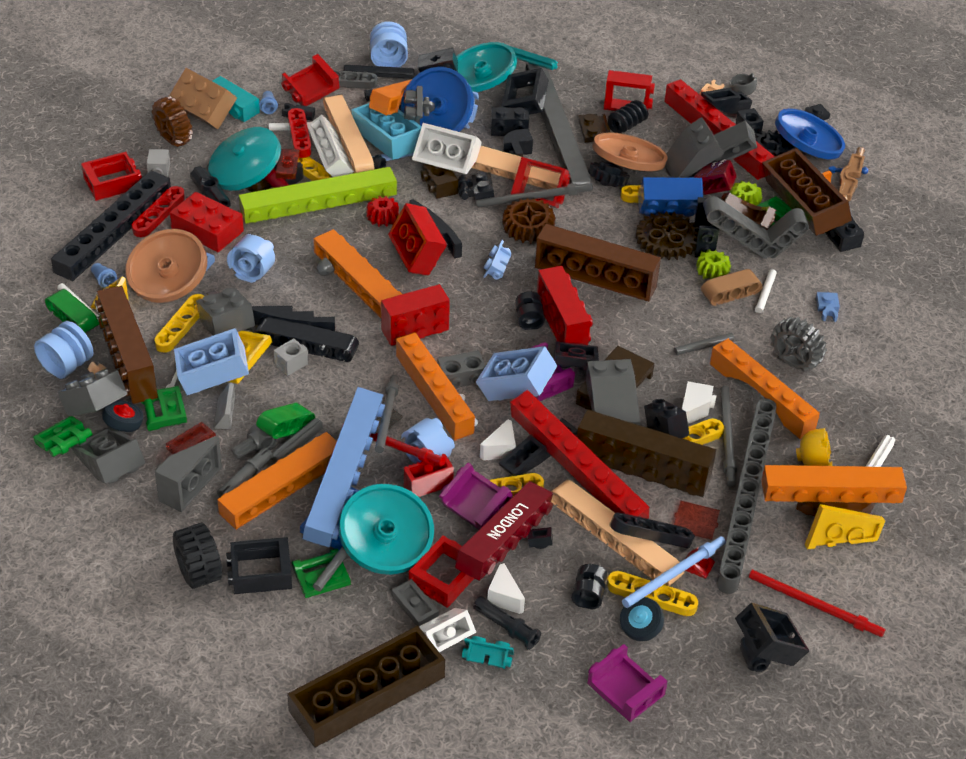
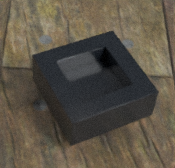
M822 104L805 108V112L813 114L822 120L830 119V113Z
M552 527L530 529L528 534L529 548L544 549L553 545Z

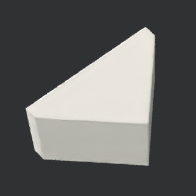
M506 420L480 444V459H503L515 449L516 444L511 420Z
M504 563L500 564L488 589L487 600L499 608L518 614L523 613L525 598Z

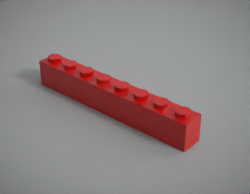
M680 79L666 85L664 102L690 124L702 117L714 135L736 125L683 80ZM756 141V149L733 160L759 180L765 177L762 162L775 156Z
M526 390L510 402L511 417L531 436L545 445L547 452L595 499L614 513H624L649 519L650 507L530 391Z

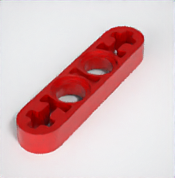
M300 108L291 109L288 111V122L294 155L298 158H307L311 155V142L305 112Z
M179 186L167 189L132 223L133 234L136 237L148 236L170 215L174 208L185 200L184 189ZM168 205L166 208H161L160 206ZM151 216H157L155 219H149Z

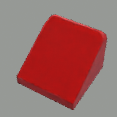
M699 547L690 551L687 557L697 552ZM710 557L708 559L703 558L685 571L706 579L715 561Z

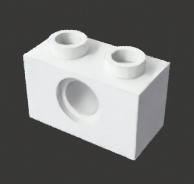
M453 608L419 626L439 652L476 633L468 610Z

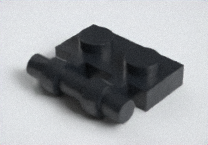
M479 172L476 175H472V179H467L464 175L459 176L458 193L463 200L474 196L475 200L495 197L491 172Z

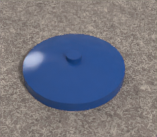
M446 67L429 68L416 75L407 85L405 91H415L417 86H423V101L424 97H429V101L435 104V109L429 112V116H424L423 112L420 126L426 123L460 132L468 123L474 107V96L467 80L457 71ZM405 91L401 100V112L403 113L406 106L414 107V104L404 103Z
M783 109L775 119V126L779 133L789 143L807 154L831 160L839 158L845 149V142L842 136L831 125L813 114L798 109Z

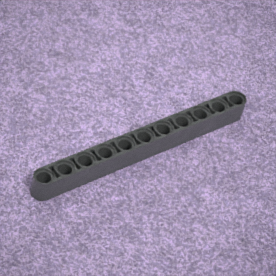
M527 63L526 71L542 68L549 80L541 116L545 120L544 123L547 131H549L548 134L551 142H554L552 144L556 154H558L557 158L560 166L569 171V184L591 183L590 175L548 69Z
M761 399L756 405L717 582L719 590L726 594L735 593L739 588L776 412V404L770 399Z

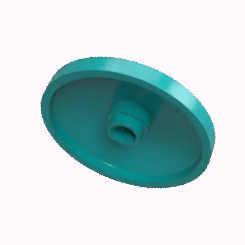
M500 42L475 45L456 56L458 60V73L467 80L474 92L488 90L499 85L508 78L509 74L514 72L517 65L514 50L509 45Z
M251 127L236 132L216 148L210 158L208 172L211 176L218 179L221 189L234 191L250 187L261 181L273 170L281 154L280 142L271 130L263 127Z
M376 484L359 490L347 501L339 520V536L346 553L361 567L379 574H399L410 570L429 551L434 538V522L426 504L413 492L397 485Z

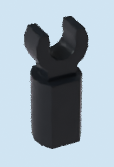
M285 103L284 109L281 110L283 117H288V111L294 108L304 110L306 120L313 121L315 117V107L293 106L290 103Z

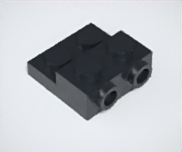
M556 341L553 360L561 368L578 367L580 370L586 371L587 361H599L598 346Z

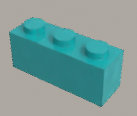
M222 76L212 80V82L222 86L237 97L228 112L235 119L246 122L260 113L259 98Z

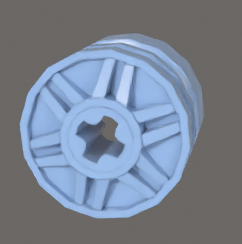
M382 22L372 29L370 33L371 60L376 66L401 67L405 64L408 58L407 34L399 24Z
M70 321L62 322L51 333L44 335L34 344L35 354L42 366L59 379L67 377L75 371L76 367L90 360L94 354L91 341L85 332Z

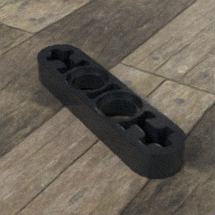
M618 512L613 515L609 524L611 529L620 534L683 548H690L695 538V534L685 527Z

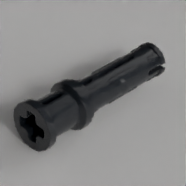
M483 596L478 597L474 602V610L482 613L488 619L504 628L509 637L512 639L517 638L525 644L527 649H532L539 642L542 634L541 631L525 624V620L522 618L512 617Z

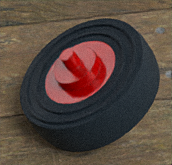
M117 400L104 407L102 419L115 430L133 432L140 428L143 421V412L131 402Z

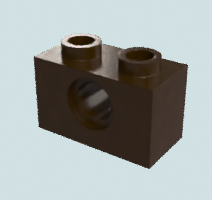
M423 163V170L420 171L422 181H426L429 193H433L436 199L458 194V179L453 171Z

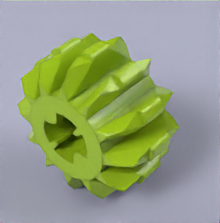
M741 181L740 183H735L730 190L731 194L756 206L762 202L761 188L757 187L756 183L751 184L750 182L745 183Z
M707 250L706 253L701 252L696 263L698 275H702L703 280L727 275L731 269V262L729 256L724 255V252L719 253L716 250Z

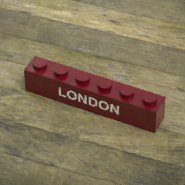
M529 481L459 549L455 568L478 581L486 574L490 575L498 562H502L510 550H514L522 538L528 536L530 529L533 526L537 527L542 517L551 512L553 508V503L551 502L553 492Z

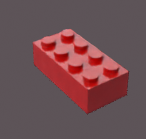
M563 266L539 270L537 293L542 298L545 318L556 340L559 342L588 345L591 342L590 327L593 325L592 317L590 314H587L584 302L580 301L577 288L571 284L570 275L565 272Z

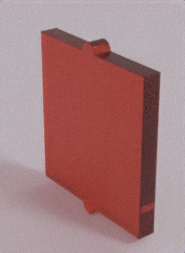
M680 501L678 512L674 514L676 518L674 525L691 530L695 536L712 540L715 528L719 525L717 520L720 510Z

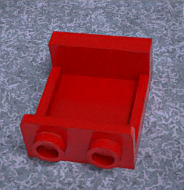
M319 54L312 56V65L289 77L286 73L282 74L281 85L286 92L288 91L291 94L295 103L308 106L340 88L339 76Z

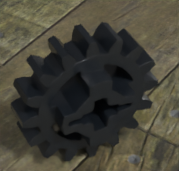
M768 130L767 133L761 131V134H756L755 136L756 141L775 157L793 150V145L781 134H778L777 130L774 133L771 130Z
M601 161L600 164L594 162L590 164L588 170L590 176L595 177L594 179L604 186L617 187L620 185L624 187V185L627 186L630 175L624 172L623 168L612 162Z

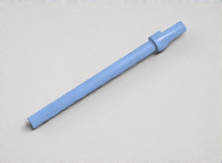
M720 536L712 542H706L701 545L697 552L622 600L623 606L629 608L703 558L708 559L715 554L717 549L726 544L725 538Z

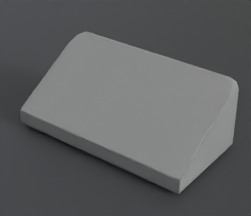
M229 383L218 397L214 423L215 429L231 428L235 402L233 383Z

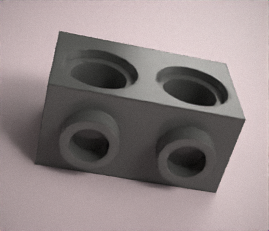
M479 350L437 358L438 365L455 389L468 385H477L476 381L485 368Z

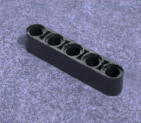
M270 316L263 317L254 332L270 335L272 339L270 345L280 347L288 341L295 339L307 348L308 354L321 357L324 355V357L334 360H345L344 362H350L353 359L359 346L358 339L353 335Z

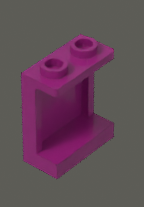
M544 342L532 348L545 346L548 350V344ZM557 365L543 392L535 397L539 401H543L573 388L575 372L571 368L563 370Z
M467 463L457 471L455 478L450 484L443 487L439 497L446 508L480 530L513 498L510 489L504 485L500 488L476 472L470 463Z
M623 644L618 649H612L606 658L601 662H595L589 668L587 684L631 722L665 695L668 681L662 675L653 679L627 656L628 647Z

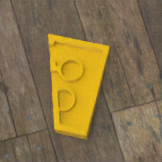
M239 331L238 334L245 347L248 370H250L270 346L272 339L270 335ZM242 376L241 378L233 379L228 382L239 384L240 381L244 378V376Z
M820 504L806 539L805 547L808 550L822 545L833 547L838 543L849 542L850 544L878 541L886 520L882 516Z

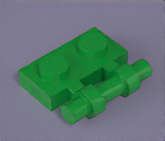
M69 416L35 435L33 438L36 445L46 452L49 450L50 455L55 457L59 454L67 453L69 448L76 444H83L93 434L89 428H84L81 421L73 416Z

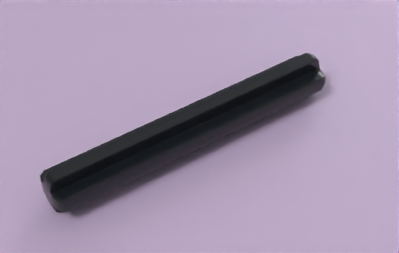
M346 64L343 71L374 73L377 77L413 79L415 76L414 68Z

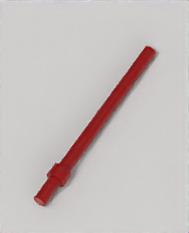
M371 433L370 437L376 442L378 433ZM388 436L386 437V446L416 456L420 461L425 463L432 462L443 466L446 462L445 457L434 454L430 449L418 448Z
M753 569L749 574L748 578L854 625V628L862 632L866 630L881 638L886 631L885 628L869 622L868 618L860 614L859 616L851 614Z

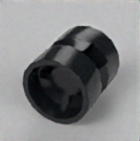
M533 291L519 294L515 299L518 324L524 330L539 329L545 323L541 296Z
M584 564L578 569L571 594L573 603L578 607L592 610L601 606L608 581V573L603 567L596 564Z

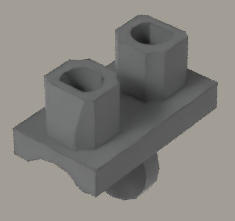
M417 86L415 91H405L404 103L414 104V107H405L404 119L414 120L420 125L423 112L424 116H429V112L434 111L435 104L429 101V97H424L423 101V86Z

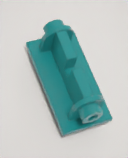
M478 636L464 639L465 644L469 646L464 648L462 652V658H466V661L484 664L485 655L490 656L488 665L503 669L511 667L513 658L508 656L509 654L514 655L515 652L509 643L496 641L495 644L488 643L486 639Z

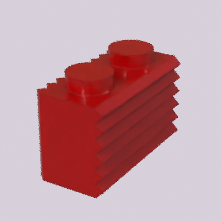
M443 453L440 455L446 459L443 466L423 461L421 463L417 462V464L413 463V465L408 467L405 466L404 488L413 492L418 497L441 490L454 479V467L446 454Z

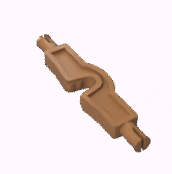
M860 147L857 148L856 154L851 155L849 164L842 169L840 174L841 186L839 192L848 201H851L858 185V179L855 178L861 177L865 156H863L864 148H861V151Z

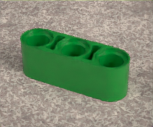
M61 289L45 298L48 310L50 312L53 311V314L62 322H73L85 333L99 325L96 315L66 289Z
M292 403L264 411L258 417L256 426L272 438L278 439L297 433L315 418V414L299 403Z

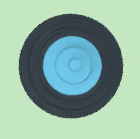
M644 597L629 608L623 607L620 613V625L629 638L642 642L648 641L661 632L664 625V614L657 602Z

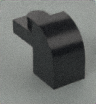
M529 129L514 130L505 135L503 139V152L521 157L532 154L533 138Z

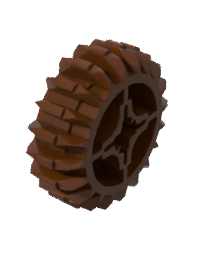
M171 96L154 102V105H152V118L155 121L154 124L160 136L176 147L187 144L192 139L193 131L190 119L187 116L188 113L185 112L184 107Z
M519 198L518 202L512 201L511 205H507L503 213L502 225L505 233H508L509 238L514 237L515 242L520 239L522 244L525 241H529L531 244L533 241L537 242V237L545 224L555 226L556 217L553 208H550L549 204H544L543 200L536 201L535 198L533 200L528 198L522 200Z

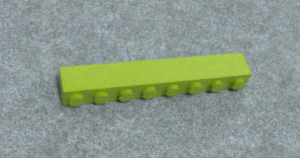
M391 167L251 192L239 195L240 211L245 224L370 201L372 198L377 199L378 196L384 198L385 196L397 195V180Z

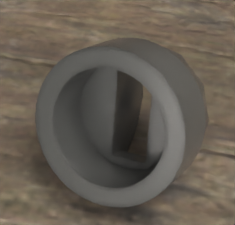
M324 258L317 264V271L320 275L326 276L334 271V267L327 258Z

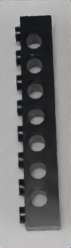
M152 170L149 171L84 230L80 231L59 252L53 255L51 258L53 273L70 281H74L131 230L132 223L171 187L170 178Z

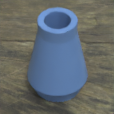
M265 91L259 104L260 109L265 114H272L277 110L278 103L272 92Z
M95 263L91 267V272L101 287L106 288L117 280V274L114 270L100 263Z

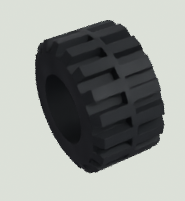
M201 522L174 531L173 547L186 583L192 589L221 580V559L209 528Z

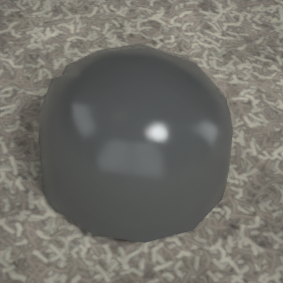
M753 73L750 75L737 74L730 80V88L734 92H743L746 96L752 94L757 87V77Z

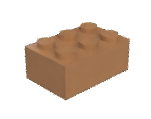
M185 68L169 95L180 102L185 112L216 129H219L237 99L227 89L188 68Z

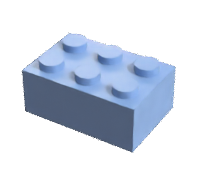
M236 328L174 349L177 377L187 395L249 374L245 347Z
M545 346L494 353L476 383L488 401L516 398L526 390L530 391L534 396H538L543 392L557 365Z

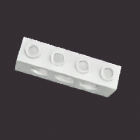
M320 115L308 124L307 127L325 170L332 177L352 174L354 172L335 127L323 115Z

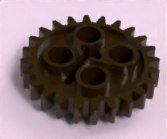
M665 211V215L657 212V216L650 213V218L644 216V220L639 221L635 238L637 239V244H640V249L646 248L645 253L652 252V255H660L661 259L665 256L668 260L671 257L678 260L679 256L686 258V254L692 255V251H695L699 227H695V222L689 223L690 218L683 219V214L676 216V212H673L672 215H669Z

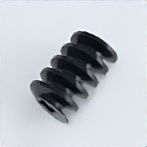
M639 100L631 101L615 112L610 113L608 116L610 130L614 133L622 134L637 126V124L648 119V109Z

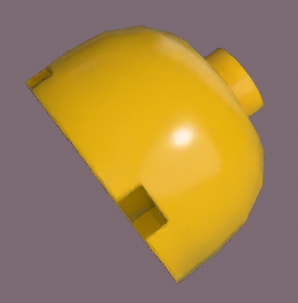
M825 428L809 431L802 437L800 448H796L798 461H803L804 466H833L832 461L829 463L831 448Z

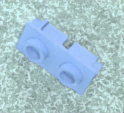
M503 240L498 247L494 245L490 251L489 256L492 258H488L484 265L486 270L484 278L487 274L496 280L502 278L511 257L510 249L502 246Z

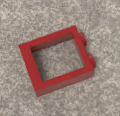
M609 70L604 110L616 111L631 102L629 100L613 99L614 85L646 89L645 99L642 103L647 109H652L653 98H650V94H654L655 83H652L653 75Z
M127 152L81 163L83 178L95 201L126 193L142 178L140 170H136L133 158H129ZM124 170L127 173L125 176L103 182L98 180V177Z
M521 157L511 195L524 193L531 167L561 174L557 188L565 187L569 184V171L566 168ZM565 195L554 196L553 201L543 198L536 199V201L543 200L544 204H549L550 207L558 209L559 205L563 204Z
M442 536L409 570V580L412 579L426 596L448 608L474 578L460 572L448 585L426 572L443 553L457 561L458 551L462 546L455 540Z

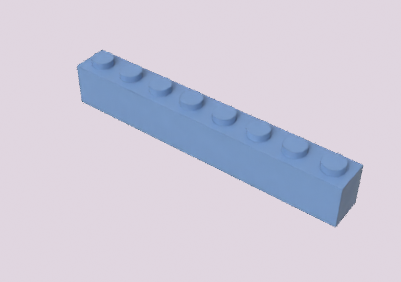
M360 387L357 388L305 524L303 540L329 548L332 539L337 540L339 536L338 523L346 502L353 496L354 490L351 487L352 485L357 486L361 472H358V468L364 467L367 457L364 452L365 450H370L373 441L370 435L371 433L376 434L379 421L376 420L377 416L382 417L385 405L381 404L383 394Z

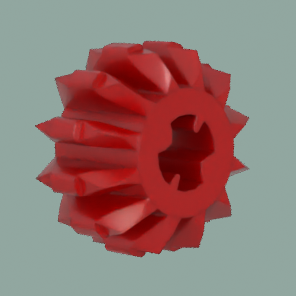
M378 196L377 199L372 198L366 207L368 220L371 221L372 225L377 223L378 227L382 224L386 227L388 224L394 225L399 216L398 203L395 202L394 198L388 199L387 196L384 198Z

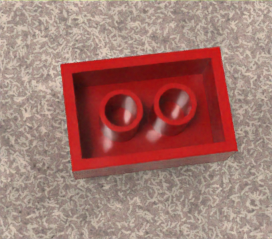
M194 192L170 212L172 229L190 232L200 240L202 245L218 253L244 232L242 213L198 192Z
M405 203L388 233L410 273L430 275L447 246L428 210L423 206Z
M438 284L381 300V330L390 346L396 345L397 338L416 333L422 339L425 336L449 330L450 299L441 285Z

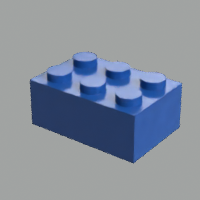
M643 177L638 191L639 214L650 216V213L656 215L657 212L665 215V211H667L669 215H672L673 212L683 214L686 217L695 215L698 197H703L702 178Z

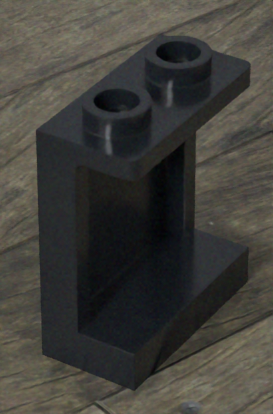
M698 197L694 218L695 227H699L695 258H698L701 252L706 253L707 250H716L720 230L707 220L703 203L707 198Z

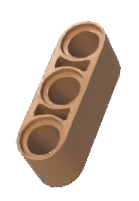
M745 269L710 279L702 285L701 291L712 306H716L717 303L720 305L733 301L735 298L737 300L751 296L752 293L757 294L762 289V283L752 270Z

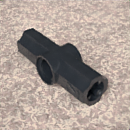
M201 166L194 167L190 177L202 192V195L230 207L231 202L219 187L218 179L211 176L206 168Z

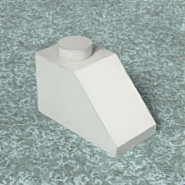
M688 381L682 407L686 411L688 424L708 416L709 408H714L716 395H712L714 386Z

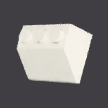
M423 123L412 160L467 174L477 160L482 142L476 136Z

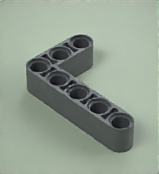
M708 197L703 203L707 220L711 224L765 259L767 257H777L806 233L809 228L805 213L799 208L792 209L766 230L718 197Z

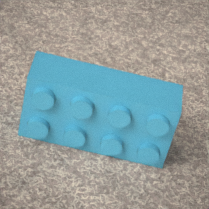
M370 103L351 109L352 116L361 135L392 160L414 153L422 126L414 120L404 119V113L399 109L398 113L387 116L369 108Z

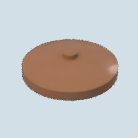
M601 133L595 136L592 145L593 150L602 158L633 170L659 171L665 167L668 159L667 154L658 146L641 138L626 134Z
M180 229L158 231L144 238L132 250L126 263V278L132 290L145 300L156 303L174 301L190 293L200 283L207 268V254L200 240L190 232Z

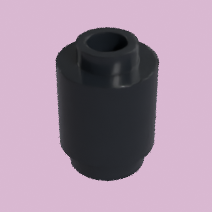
M744 636L740 641V650L748 669L755 672L766 670L771 661L756 657Z

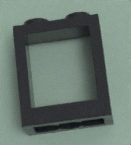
M537 68L509 74L502 107L529 108V115L543 112L549 82L543 69ZM534 85L532 95L516 98L518 88Z
M288 537L230 542L231 552H226L227 567L232 566V571H227L228 586L233 585L234 595L292 589ZM280 557V573L239 576L238 561Z
M751 602L735 617L756 657L794 666L809 652L807 645L788 613Z

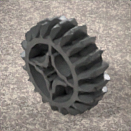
M790 316L787 319L781 320L774 327L770 337L772 340L770 345L774 347L773 352L778 354L777 359H782L784 364L787 363L790 367L794 366L797 370L802 368L807 371L808 369L815 368L823 360L827 351L825 348L827 343L823 341L824 335L818 333L819 329H815L813 323L808 324L806 319L801 321L799 317L792 318Z

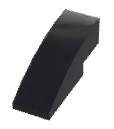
M731 88L701 92V96L726 113L737 114L738 111L750 109L752 105V100L743 92H734Z

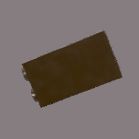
M617 346L605 359H631L636 389L646 378L651 379L653 377L655 363L620 346ZM585 381L577 389L576 404L592 411Z

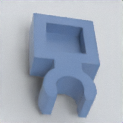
M817 292L818 311H823L822 320L826 321L827 316H832L834 322H836L840 307L838 294Z

